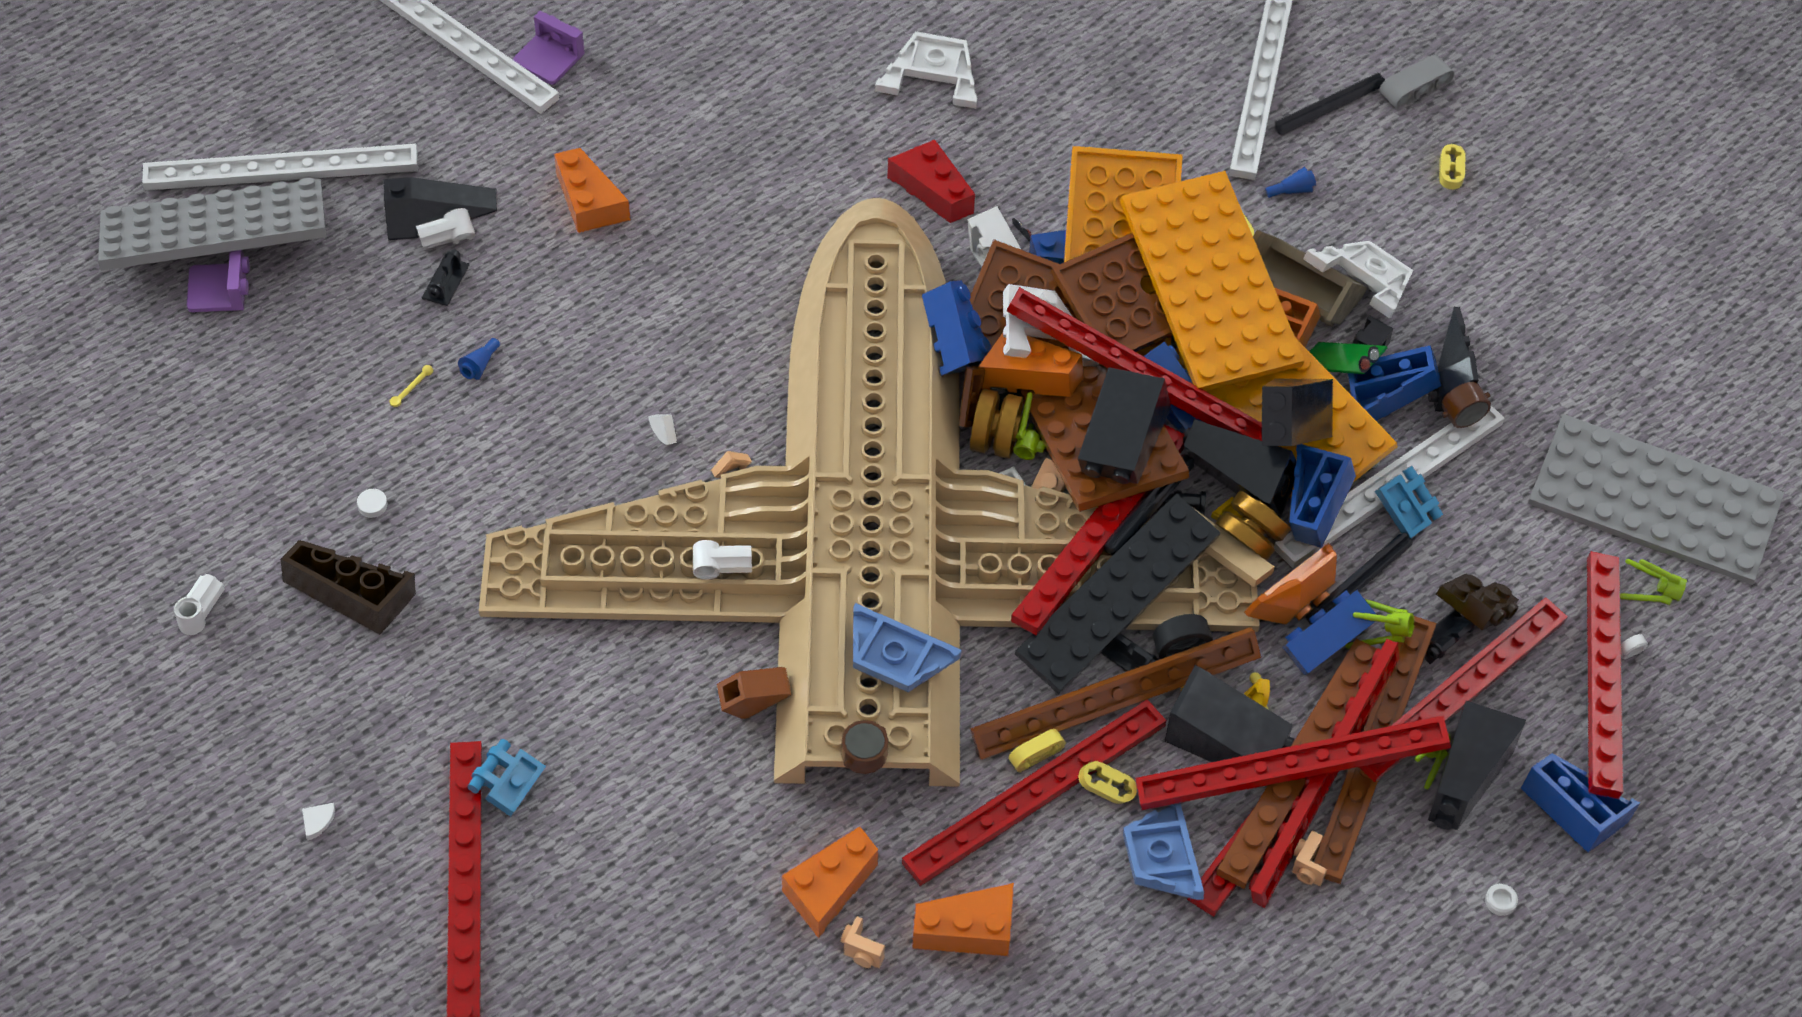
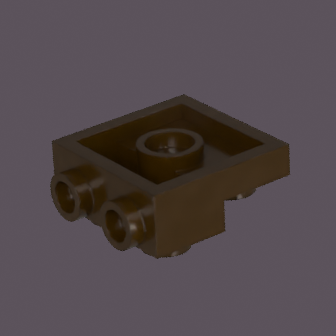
M1467 573L1442 584L1436 592L1438 597L1481 630L1492 625L1496 627L1504 619L1510 620L1519 608L1516 605L1519 599L1512 595V591L1507 586L1494 582L1484 587L1480 579Z

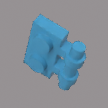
M1410 466L1402 471L1408 480L1407 482L1401 474L1397 475L1376 489L1375 493L1400 532H1405L1412 538L1432 524L1426 514L1427 512L1433 520L1441 517L1443 513L1438 507L1439 501L1436 496H1431L1424 485L1425 479L1423 476L1417 474L1414 467ZM1413 490L1416 492V494H1417L1418 497L1420 498V500H1421V502H1422L1421 504L1418 502V500L1416 499L1415 495L1413 494V492H1412Z
M501 739L496 746H492L486 754L487 759L483 765L474 770L471 775L472 780L467 787L471 792L478 793L482 786H487L491 791L485 800L511 817L546 766L522 749L519 750L515 757L507 753L511 747L510 743L505 739ZM497 765H501L506 769L500 778L492 773Z

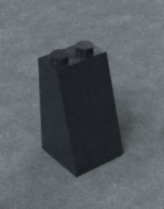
M1108 367L1078 456L1081 472L1092 478H1100V476L1111 478L1120 484H1128L1129 482L1139 483L1171 409L1165 378Z
M1275 378L1262 386V446H1295L1333 437V379Z
M1194 419L1192 427L1186 429L1183 437L1184 447L1189 456L1194 459V464L1236 494L1241 490L1255 500L1261 501L1281 519L1294 487L1296 459L1293 452L1279 446H1262V441Z
M1195 665L1170 712L1164 742L1207 761L1216 762L1290 747L1295 738L1290 737L1293 727L1291 723Z
M1469 701L1465 702L1454 732L1451 748L1446 758L1428 821L1434 822L1438 828L1444 830H1458L1513 755L1524 728L1525 719Z

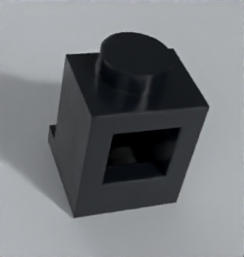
M1369 315L1366 319L1364 330L1360 329L1353 339V344L1388 346L1393 328Z

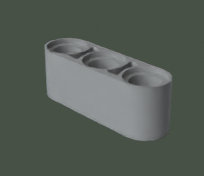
M1433 54L1387 78L1380 86L1379 92L1399 110L1398 107L1413 103L1420 99L1419 96L1425 93L1428 95L1439 89L1440 85L1444 83L1449 84L1454 78L1455 72L1437 54Z

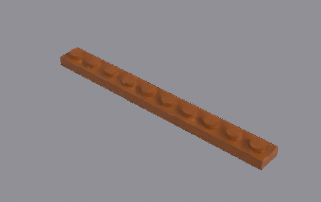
M1414 616L1412 636L1405 637L1404 642H1397L1400 659L1370 712L1364 731L1391 726L1404 715L1434 634L1435 622ZM1359 767L1348 770L1314 863L1326 868L1327 871L1324 879L1340 885L1379 782L1377 780L1374 783Z
M1251 627L970 728L976 752L982 760L1018 747L1048 730L1056 729L1059 732L1180 688L1185 685L1195 665L1215 675L1261 658L1255 630Z
M1357 638L1355 639L1292 746L1332 738L1335 724L1338 721L1342 722L1346 715L1345 708L1348 700L1352 696L1355 697L1359 691L1358 685L1363 673H1368L1371 669L1372 658L1377 648ZM1306 778L1271 784L1266 787L1219 865L1216 875L1245 889L1267 849L1275 839L1280 825L1291 812L1295 798L1300 796L1304 790Z

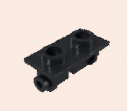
M451 249L446 252L422 299L445 306L449 305L470 266L469 263L461 261L459 251Z
M1453 609L1436 624L1425 655L1426 661L1432 664L1437 658H1442L1445 655V651L1466 633L1474 631L1475 625Z
M1122 634L1101 653L1125 671H1130L1159 660L1156 658V655H1151Z

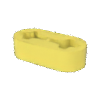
M1449 144L1441 152L1439 181L1447 189H1458L1462 186L1465 177V151L1458 145ZM1449 154L1454 155V157L1456 158L1455 162H1451V156ZM1450 171L1454 172L1455 179H1450Z
M1051 729L1015 748L1008 758L1017 772H1022L1060 752L1065 747L1066 742L1058 730Z
M1090 762L1079 771L1078 777L1082 787L1113 803H1127L1137 793V786L1133 778L1102 762ZM1096 769V776L1105 780V782L1098 780L1092 783V776L1088 772ZM1124 783V790L1127 791V794L1119 796V790L1111 786V784L1119 785Z

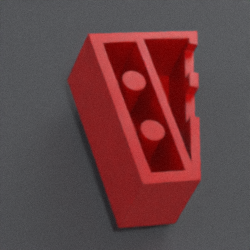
M935 139L888 158L887 178L902 186L910 195H914L923 201L928 208L949 223L974 214L975 193Z

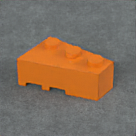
M581 148L554 154L556 174L578 233L630 220L629 200Z
M1275 288L1294 336L1306 347L1321 317L1318 304Z
M1002 333L979 365V368L985 369L982 390H990L991 387L1007 388L1008 392L1017 393V389L1034 390L1035 394L1071 397L1084 378L1082 354L1030 336L1026 337L1031 353L1026 358L1004 355L1003 347L1006 344V338L1003 337Z
M859 826L782 875V892L818 938L823 934L825 928L834 917L840 913L846 902L857 892L878 866V848Z
M1014 883L916 904L912 949L1008 956Z

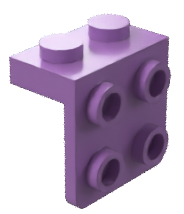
M539 11L534 16L536 35L522 48L513 60L542 81L553 85L584 55L583 33L576 27L558 20L555 16Z
M242 250L230 251L229 264L191 266L189 269L187 293L188 311L244 310L245 295H248L246 273L250 272L249 257H244Z

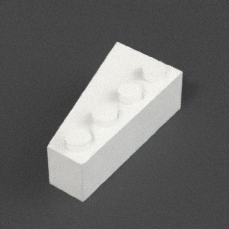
M997 206L968 219L970 249L981 267L993 239L1021 249Z

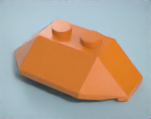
M1327 543L1257 597L1244 613L1248 617L1285 625L1295 617L1299 621L1312 610L1310 605L1314 603L1317 607L1330 596L1327 590L1335 583L1337 554L1333 547Z

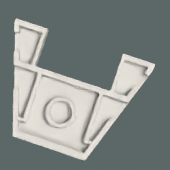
M915 32L899 52V57L896 61L890 63L886 68L884 76L879 78L875 84V92L899 95L904 76L956 84L953 105L976 109L977 106L967 40Z
M1371 241L1344 244L1342 249L1328 246L1324 247L1321 252H1316L1313 248L1307 250L1303 258L1321 272H1325L1338 264L1346 270L1348 275L1366 283L1371 291L1377 293L1373 296L1369 305L1388 318L1392 317L1413 272L1408 266Z
M1009 284L1003 291V317L1006 318V327L1003 329V337L1006 338V344L1003 347V353L1006 356L1026 358L1031 353L1026 336L1057 339L1006 311L1019 287L1063 312L1071 314L1056 291ZM1068 347L1069 350L1080 353L1075 349ZM1082 354L1083 366L1096 367L1099 364Z

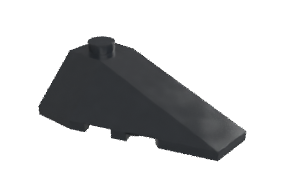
M414 177L383 179L388 240L419 238L416 226L444 218L446 213L454 209H467L471 220L497 211L495 188Z
M1460 307L1453 308L1438 363L1441 386L1428 393L1429 402H1434L1435 412H1444L1442 400L1452 389L1467 382L1478 383L1479 381L1474 351H1469L1470 338L1465 336V322Z

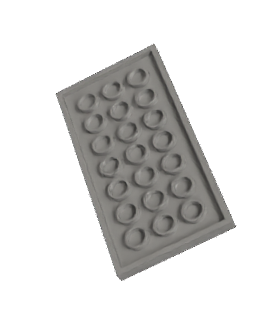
M303 178L298 182L291 183L276 182L271 186L264 187L248 186L243 190L236 191L221 190L216 194L209 195L193 194L188 198L182 199L166 198L161 202L154 203L138 202L133 206L127 207L110 206L105 210H101L98 253L100 271L327 237L321 178Z
M1562 414L1528 504L1753 585L1784 492Z

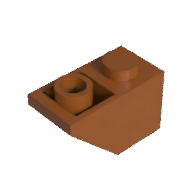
M784 667L740 671L717 683L721 710L741 719L750 718L792 695L787 669Z

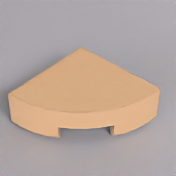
M727 451L711 471L715 478H721V474H725L727 471L737 467L740 470L745 469L752 461L748 454Z

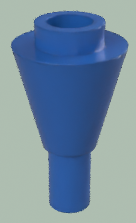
M1303 167L1282 180L1281 183L1266 187L1265 191L1268 198L1283 193L1313 192V186H1316V180L1312 170L1307 171L1306 167Z
M491 338L484 347L458 360V367L461 374L467 379L474 378L479 380L491 355L500 346V342L496 338Z

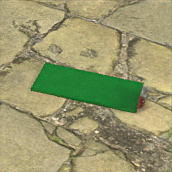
M1317 342L1309 352L1328 372L1364 374L1387 350V346Z

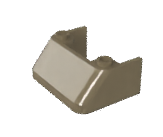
M1258 229L1253 236L1273 286L1317 303L1321 316L1319 320L1333 327L1334 323L1340 325L1368 289L1365 285L1334 268L1321 272L1303 259L1306 254L1305 252L1276 236Z

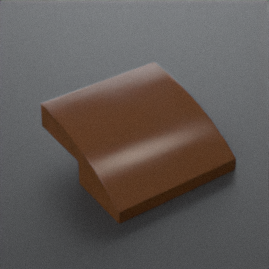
M979 365L966 367L958 425L962 427L973 426L985 369L979 368Z

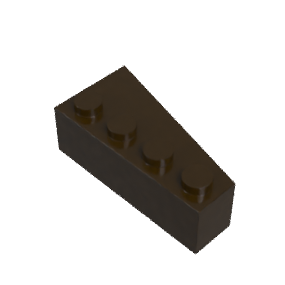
M298 540L280 559L284 583L379 635L401 613L416 594L415 573L404 571L402 574L391 571L390 566L380 563L378 566L362 562V558L353 555L343 557L337 555L335 550Z

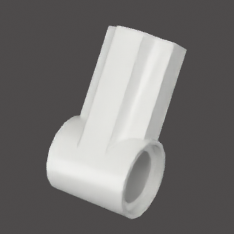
M465 208L454 209L446 213L444 218L416 226L424 250L450 242L458 244L460 240L464 239L472 240L476 235L468 210Z
M712 540L696 542L693 546L694 576L699 579L708 580L716 578L720 573H752L751 545L719 546L717 542Z
M209 574L200 576L187 597L178 600L175 604L174 613L182 633L195 635L204 629L206 624L205 618L225 590L223 583L218 581L215 576Z

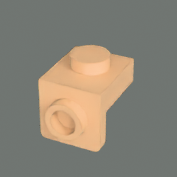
M1045 458L1031 487L1042 489L1043 486L1063 492L1066 486L1052 460Z
M1311 831L1307 840L1300 839L1293 853L1297 858L1292 873L1296 874L1297 878L1305 884L1312 885L1314 883L1321 886L1327 870L1312 861L1319 850L1323 836L1314 831Z
M857 916L853 925L847 924L842 934L841 942L844 943V955L853 958L854 962L861 967L870 968L874 966L880 968L884 960L885 945L860 936L863 930V918Z

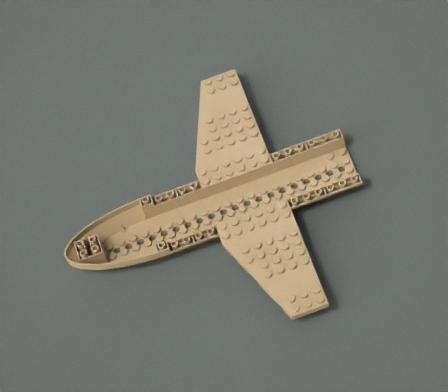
M871 198L853 205L837 219L822 239L812 259L802 288L790 352L785 466H753L721 474V479L706 483L698 480L659 490L658 495L615 506L614 502L545 519V524L526 529L522 528L521 525L486 534L479 615L480 617L780 623L778 667L787 669L792 695L777 703L774 783L805 784V767H845L841 755L843 732L856 721L869 720L883 726L889 739L887 761L882 768L929 769V786L960 787V659L910 692H906L853 668V606L855 603L864 606L862 604L864 600L869 598L875 599L879 604L868 609L959 649L960 626L1020 627L1011 622V614L1097 507L1079 512L1070 494L1043 486L1042 489L1024 485L1023 480L989 470H959V373L941 376L939 367L944 366L941 351L936 352L933 344L938 341L935 327H929L922 294L946 284L943 271L930 240L916 220L901 206L892 201L882 198ZM872 284H879L883 288L881 290L874 291L871 290L869 286ZM871 307H879L883 311L874 314L868 310ZM871 330H879L882 332V334L880 336L873 337L870 336L868 332ZM871 353H878L882 357L878 360H871L867 356ZM871 376H876L881 381L873 384L868 382L867 379ZM870 400H877L881 405L870 407L866 403ZM877 424L881 429L873 432L867 430L866 426ZM869 448H876L880 451V454L870 456L865 451ZM874 472L879 474L880 478L872 481L865 478V475ZM868 497H875L880 502L877 505H868L864 501ZM868 522H875L880 527L870 531L864 525ZM701 540H712L717 542L719 546L751 545L752 573H720L719 576L713 579H699L693 574V546ZM868 547H874L878 549L879 553L875 556H868L863 551ZM1105 550L1101 553L1060 606L1112 557L1109 553H1106ZM1203 552L1126 629L1155 630L1161 623L1172 617L1183 614L1202 615L1207 620L1210 631L1238 632L1251 627L1255 632H1258L1260 627L1259 619L1248 617L1244 613L1258 597L1257 586L1252 587L1209 554ZM867 573H875L879 578L876 581L869 582L864 580L863 576ZM865 678H873L877 681V684L874 687L867 688L860 682ZM869 704L873 705L877 711L874 714L866 715L860 711V708Z

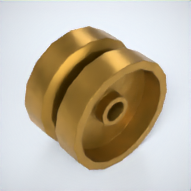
M983 389L975 412L970 450L985 453L990 448L992 438L995 437L993 446L995 456L1010 459L1015 441H1017L1016 434L1022 418L1023 397L1008 394L1003 400L1001 410H999L1000 396L998 391Z
M1240 490L1231 501L1233 509L1242 518L1240 519L1233 513L1224 511L1215 524L1267 561L1274 553L1275 548L1264 537V534L1276 541H1283L1291 528L1264 503L1257 499L1255 500Z

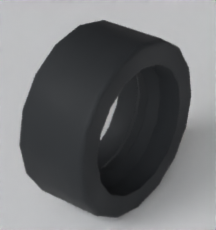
M1183 614L1172 617L1161 623L1153 632V641L1160 659L1213 641L1207 620L1202 615Z

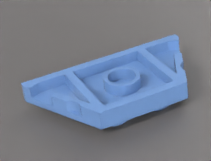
M857 603L853 606V668L906 692H910L961 657V649Z
M1181 803L1172 804L1160 812L1153 810L1146 814L1143 819L1123 827L1125 846L1136 885L1196 900H1203L1204 890Z

